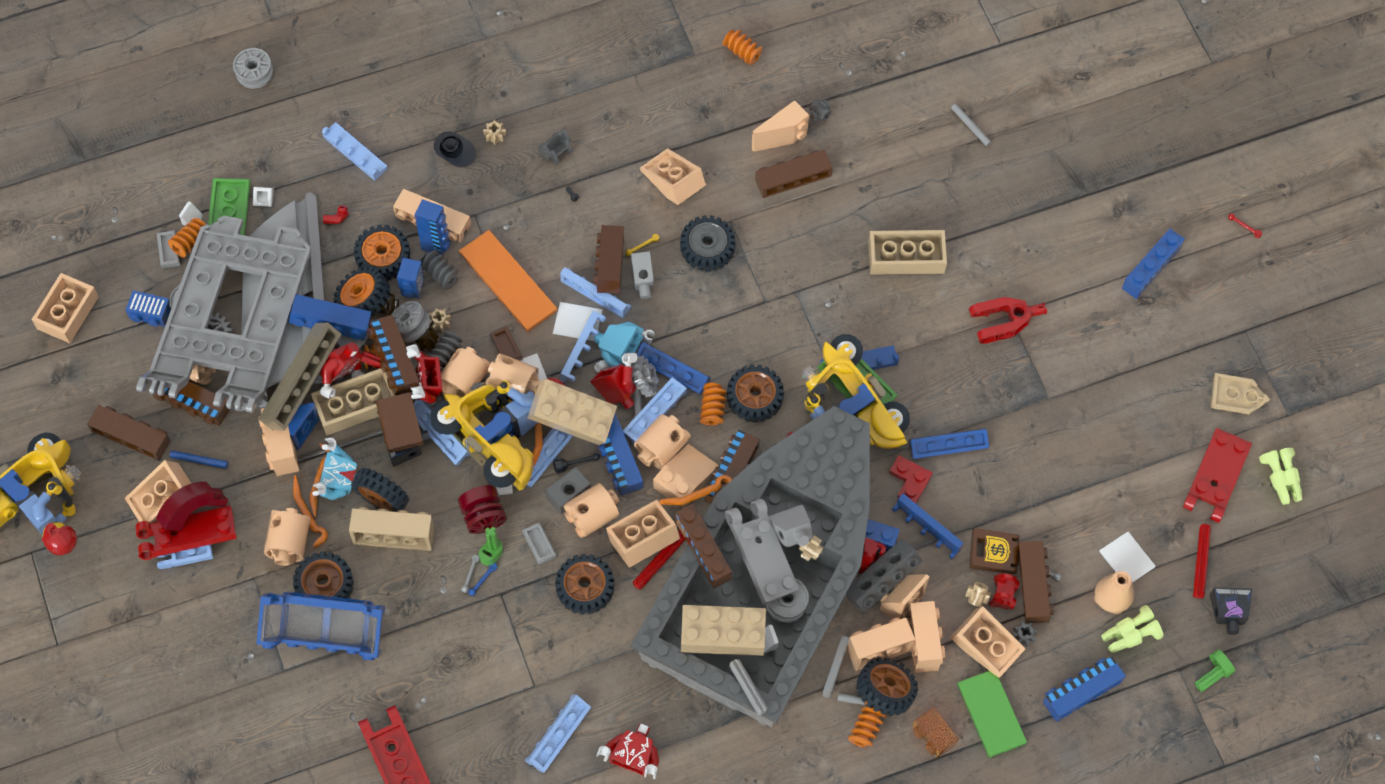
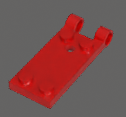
M1216 428L1183 504V508L1192 511L1197 499L1215 506L1210 520L1220 523L1252 443ZM1212 481H1215L1217 483L1216 487H1213L1211 485Z
M231 505L190 514L182 530H166L159 522L140 521L135 525L138 538L146 539L150 536L155 538V544L143 542L138 546V556L142 560H150L153 557L237 539Z
M395 705L386 709L392 724L373 733L367 718L358 722L385 784H431ZM393 744L396 748L394 751H389L388 746Z

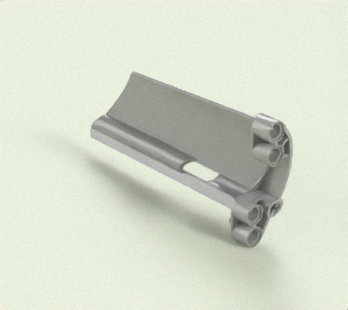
M309 192L302 201L296 203L294 200L280 209L249 237L274 241L279 226L298 229L304 241L310 246L311 254L297 295L303 296L313 291L315 299L324 301L317 199L314 194ZM243 272L242 334L262 278L261 275ZM288 322L264 398L255 408L266 407L268 404V387L281 382L312 328L298 327ZM319 373L313 384L322 383V377ZM342 377V378H340V379H338V380H336V381H334V382L341 381L344 377ZM243 402L241 410L235 411H244L248 402Z

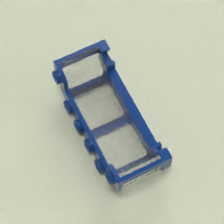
M283 592L282 595L264 593L260 599L256 644L262 645V648L274 649L280 643H287L288 647L305 645L307 649L313 650L323 647L330 652H337L340 649L346 650V653L358 654L359 652V655L363 656L364 660H375L381 654L380 639L385 606L373 605V602L368 600L297 592Z

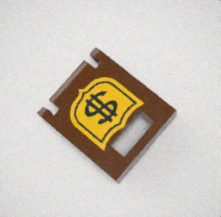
M974 528L971 535L969 568L1017 574V568L1015 567L1018 565L1019 543L1015 541L1019 540V535ZM984 541L983 557L976 556L977 543Z

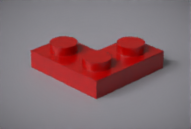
M898 455L889 471L891 475L905 481L897 498L905 494L914 503H917L933 475V472Z

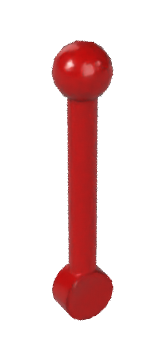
M1230 213L1228 215L1229 220H1234L1238 224L1242 225L1243 227L1254 233V236L1256 238H1260L1262 236V232L1260 230H1255L1251 228L1250 226L1236 218L1233 213Z

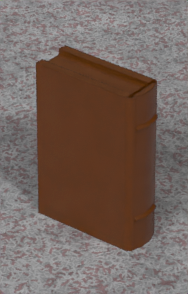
M411 392L376 401L377 414L379 415L385 439L384 443H386L388 453L423 445Z

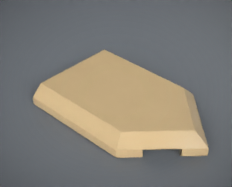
M1220 373L1214 374L1210 405L1213 409L1249 415L1270 401L1269 397L1258 388V384L1253 379Z

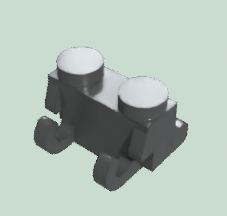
M562 129L554 133L552 138L538 146L539 153L547 160L552 157L551 161L555 165L559 163L557 156L563 151H566L568 154L573 152L570 145L571 139L567 131Z

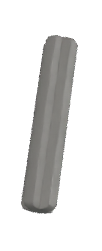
M739 659L733 660L729 666L758 715L766 713L768 707Z

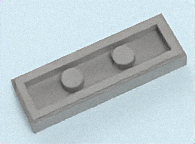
M843 635L822 696L826 698L831 696L847 650L849 637Z

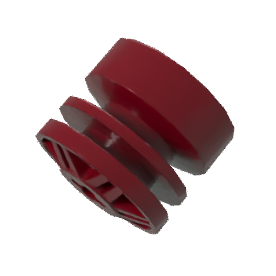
M492 485L478 486L466 491L458 498V504L462 514L465 515L464 521L467 524L469 533H485L486 528L491 529L494 527L496 529L506 522L507 516L503 505L499 504L501 500L496 487Z

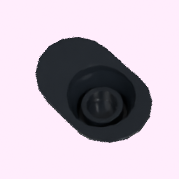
M451 131L443 132L435 138L434 150L436 154L457 167H466L474 161L476 150L473 144L457 133Z

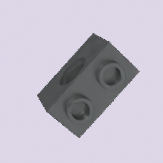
M575 467L545 490L546 498L562 514L565 512L563 507L565 503L591 488V483ZM571 489L574 493L568 495L565 491Z

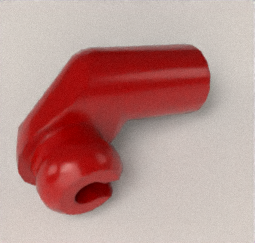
M341 205L338 207V212L335 215H323V224H340L348 217V208L345 205Z

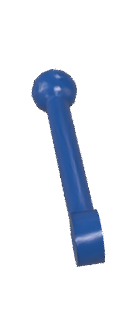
M496 563L489 565V570L474 588L469 589L468 593L470 596H474L476 590L490 573L497 570Z

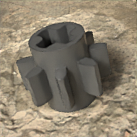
M825 99L823 101L815 100L809 107L810 117L815 121H825L831 115L832 111L829 108L831 104Z
M1021 621L1020 627L1014 626L1013 630L1016 633L1013 634V637L1020 644H1025L1027 648L1029 641L1035 643L1036 638L1033 635L1037 633V630H1033L1031 627L1032 623L1028 625Z

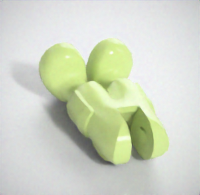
M1284 448L1278 452L1277 450L1271 451L1259 457L1261 464L1270 465L1273 471L1270 479L1283 505L1290 503L1288 491H1291L1295 502L1302 501L1298 469L1293 468L1292 458L1295 456L1294 448ZM1279 460L1283 462L1285 471L1281 470Z
M1147 605L1140 607L1139 614L1133 619L1127 617L1119 621L1114 627L1104 632L1101 637L1104 642L1115 637L1118 641L1108 647L1110 653H1115L1141 644L1142 637L1152 635L1155 639L1159 640L1164 635L1159 622L1154 620L1152 610ZM1142 623H1149L1139 630L1135 629L1136 626Z

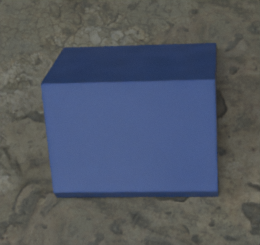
M313 403L300 405L288 425L293 444L297 450L301 448L320 421L316 406Z

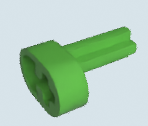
M494 527L485 529L487 542L479 550L480 562L486 566L493 565L503 554V545L497 538Z
M1219 649L1209 655L1215 668L1194 682L1196 688L1201 692L1222 677L1227 678L1235 672L1233 664Z

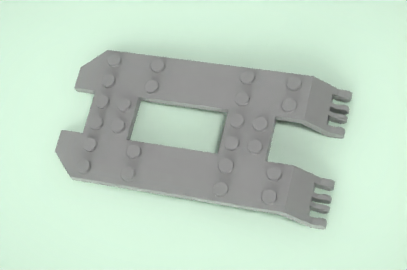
M222 216L217 219V222L202 226L150 370L139 378L136 391L144 392L146 385L151 384L149 393L155 395L158 388L157 394L163 396L165 389L168 387L170 388L168 396L176 399L178 392L188 384L194 365L230 371L226 384L216 392L213 405L220 407L222 406L223 399L227 398L226 407L228 409H232L235 402V410H241L242 403L248 402L245 410L246 412L253 413L255 406L264 398L290 319L295 294H298L311 254L310 246L304 241L298 229L279 226L274 241L239 235L243 226V219ZM227 269L262 276L242 335L207 329Z

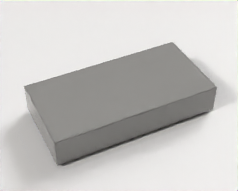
M175 230L157 233L162 269L181 266L179 255L168 245V240L176 234Z
M540 522L522 530L538 565L557 558Z

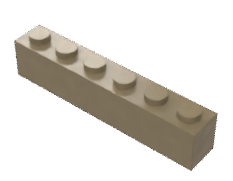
M329 323L314 324L260 415L259 420L271 430H286L340 338L341 333Z

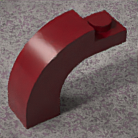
M206 481L191 483L174 492L164 502L156 519L166 530H182L186 519L194 510L207 505L226 507L229 500L220 489L212 488Z

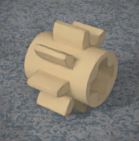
M495 120L489 124L486 123L487 129L483 130L486 141H491L494 144L500 141L503 142V136L506 135L503 123L499 124Z
M435 308L433 313H429L431 319L429 326L433 325L435 331L444 332L446 327L450 328L448 321L451 320V315H446V309L438 310Z
M814 535L807 545L800 546L799 550L802 551L801 557L807 561L810 558L816 560L824 548L820 545L822 540Z
M975 582L974 586L969 585L965 596L969 597L968 602L970 604L981 607L983 603H988L991 593L987 592L989 589L987 585Z

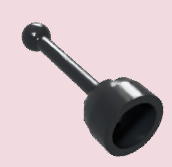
M594 453L590 457L568 462L564 458L553 459L555 473L565 472L568 465L590 460L598 461L600 455Z

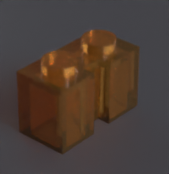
M934 707L914 720L913 732L919 739L924 738L927 742L925 747L931 755L934 754L938 758L957 744L958 737Z

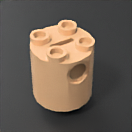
M466 347V349L458 348L441 372L442 394H454L462 398L471 391L476 390L488 373L490 362L477 356V352L471 347Z
M499 353L496 361H492L489 366L488 372L491 374L487 378L485 385L490 384L497 389L502 380H507L510 388L513 387L525 394L529 391L535 394V390L540 382L538 378L539 368Z
M659 415L634 442V447L639 453L638 459L648 467L652 465L662 469L688 442L691 435L678 425L679 420L675 416Z
M598 483L566 502L563 506L566 511L564 515L569 523L573 522L576 526L575 531L577 535L583 538L619 517L616 507L619 499L612 489L607 491Z
M286 508V511L272 510L264 554L274 559V563L283 566L302 561L311 517L298 514V510L294 508Z

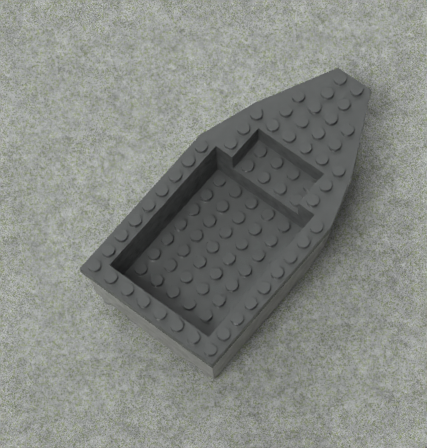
M833 406L763 452L716 494L703 517V521L732 571V579L713 589L690 546L687 545L630 645V648L639 652L641 660L648 663L650 667L662 670L677 678L679 682L725 706L758 720V723L764 726L766 724L772 728L774 723L777 724L861 567L870 508V423ZM760 498L767 505L768 516L799 505L804 506L811 523L812 536L815 535L821 539L820 545L824 548L816 560L810 558L807 561L801 557L802 551L799 550V544L786 547L780 542L794 578L803 583L809 594L807 609L804 615L797 621L791 623L779 622L773 619L768 613L765 604H762L730 526L726 522L725 512L727 510L738 508L742 515V524L755 520V516L750 509V503ZM756 537L755 541L760 544V538ZM789 597L782 598L785 603L792 602ZM683 605L766 608L765 628L768 625H773L779 642L778 648L764 653V656L681 652ZM739 659L768 707L766 713L762 715L756 713L729 666L733 660Z

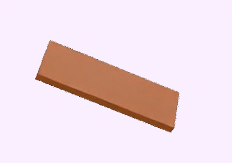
M490 230L459 250L460 255L527 332L558 311L552 301Z

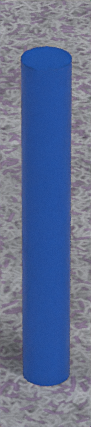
M170 451V458L224 469L228 467V461Z

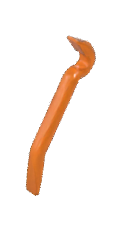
M541 423L535 425V448L532 453L534 456L532 458L533 466H535L543 447Z
M326 457L320 461L313 485L320 482ZM312 486L309 499L314 517L317 519L318 500L317 496H314L312 493L318 491V489Z
M295 475L293 485L294 500L302 515L311 517L309 527L312 532L322 534L313 544L315 549L325 543L328 532L315 522L301 497V491Z
M721 475L710 486L683 497L661 499L659 503L664 505H685L718 491L722 487L721 482L728 484L733 479L728 475Z

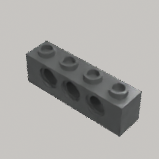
M901 539L851 584L846 594L847 598L865 614L922 562V559L912 546Z

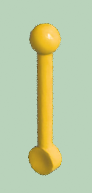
M653 234L651 239L632 249H627L625 251L626 255L631 256L633 252L653 241L658 242L659 235Z

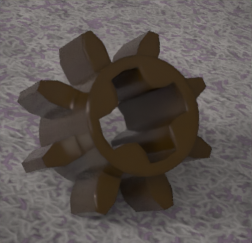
M388 294V300H384L386 304L380 306L381 314L391 315L399 307V299H395V294Z
M431 327L416 339L415 342L421 350L425 348L432 350L435 348V345L438 343L437 339L440 337L435 329Z

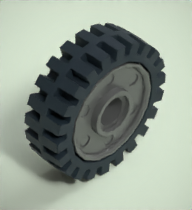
M704 215L702 219L696 217L695 221H689V224H686L684 231L682 230L680 248L682 256L688 264L691 263V267L695 268L697 266L700 271H702V268H705V271H710V268L713 271L717 270V267L723 268L724 264L727 265L730 259H732L735 251L734 231L732 232V227L728 226L725 220L722 222L719 217L714 219L712 215H710V218ZM705 242H710V243H712V244L706 245V244H704V243H705Z

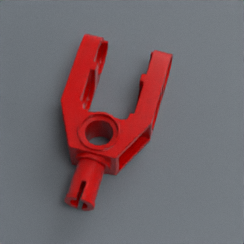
M1001 297L974 304L969 307V313L973 318L988 317L990 314L1001 311L1008 313L1009 323L984 328L977 332L980 344H987L1015 337L1029 325L1031 317L1047 314V307H1044L1046 305L1044 302L1028 306L1025 300ZM1015 313H1020L1022 316L1018 317Z

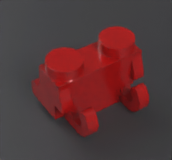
M865 538L861 567L858 573L863 574L870 567L873 560L876 562L879 559V556L876 555L878 548L881 549L880 555L885 553L886 547L882 543Z
M997 574L994 576L995 585H997L996 594L993 595L989 606L1012 610L1016 605V599L1013 598L1014 591L1018 589L1020 582L1017 580V577L1011 574Z

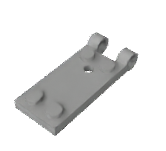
M760 498L750 503V509L755 516V520L742 524V515L738 508L727 510L725 512V519L730 526L761 602L765 604L800 589L768 517L767 505ZM756 537L760 538V544L755 541Z

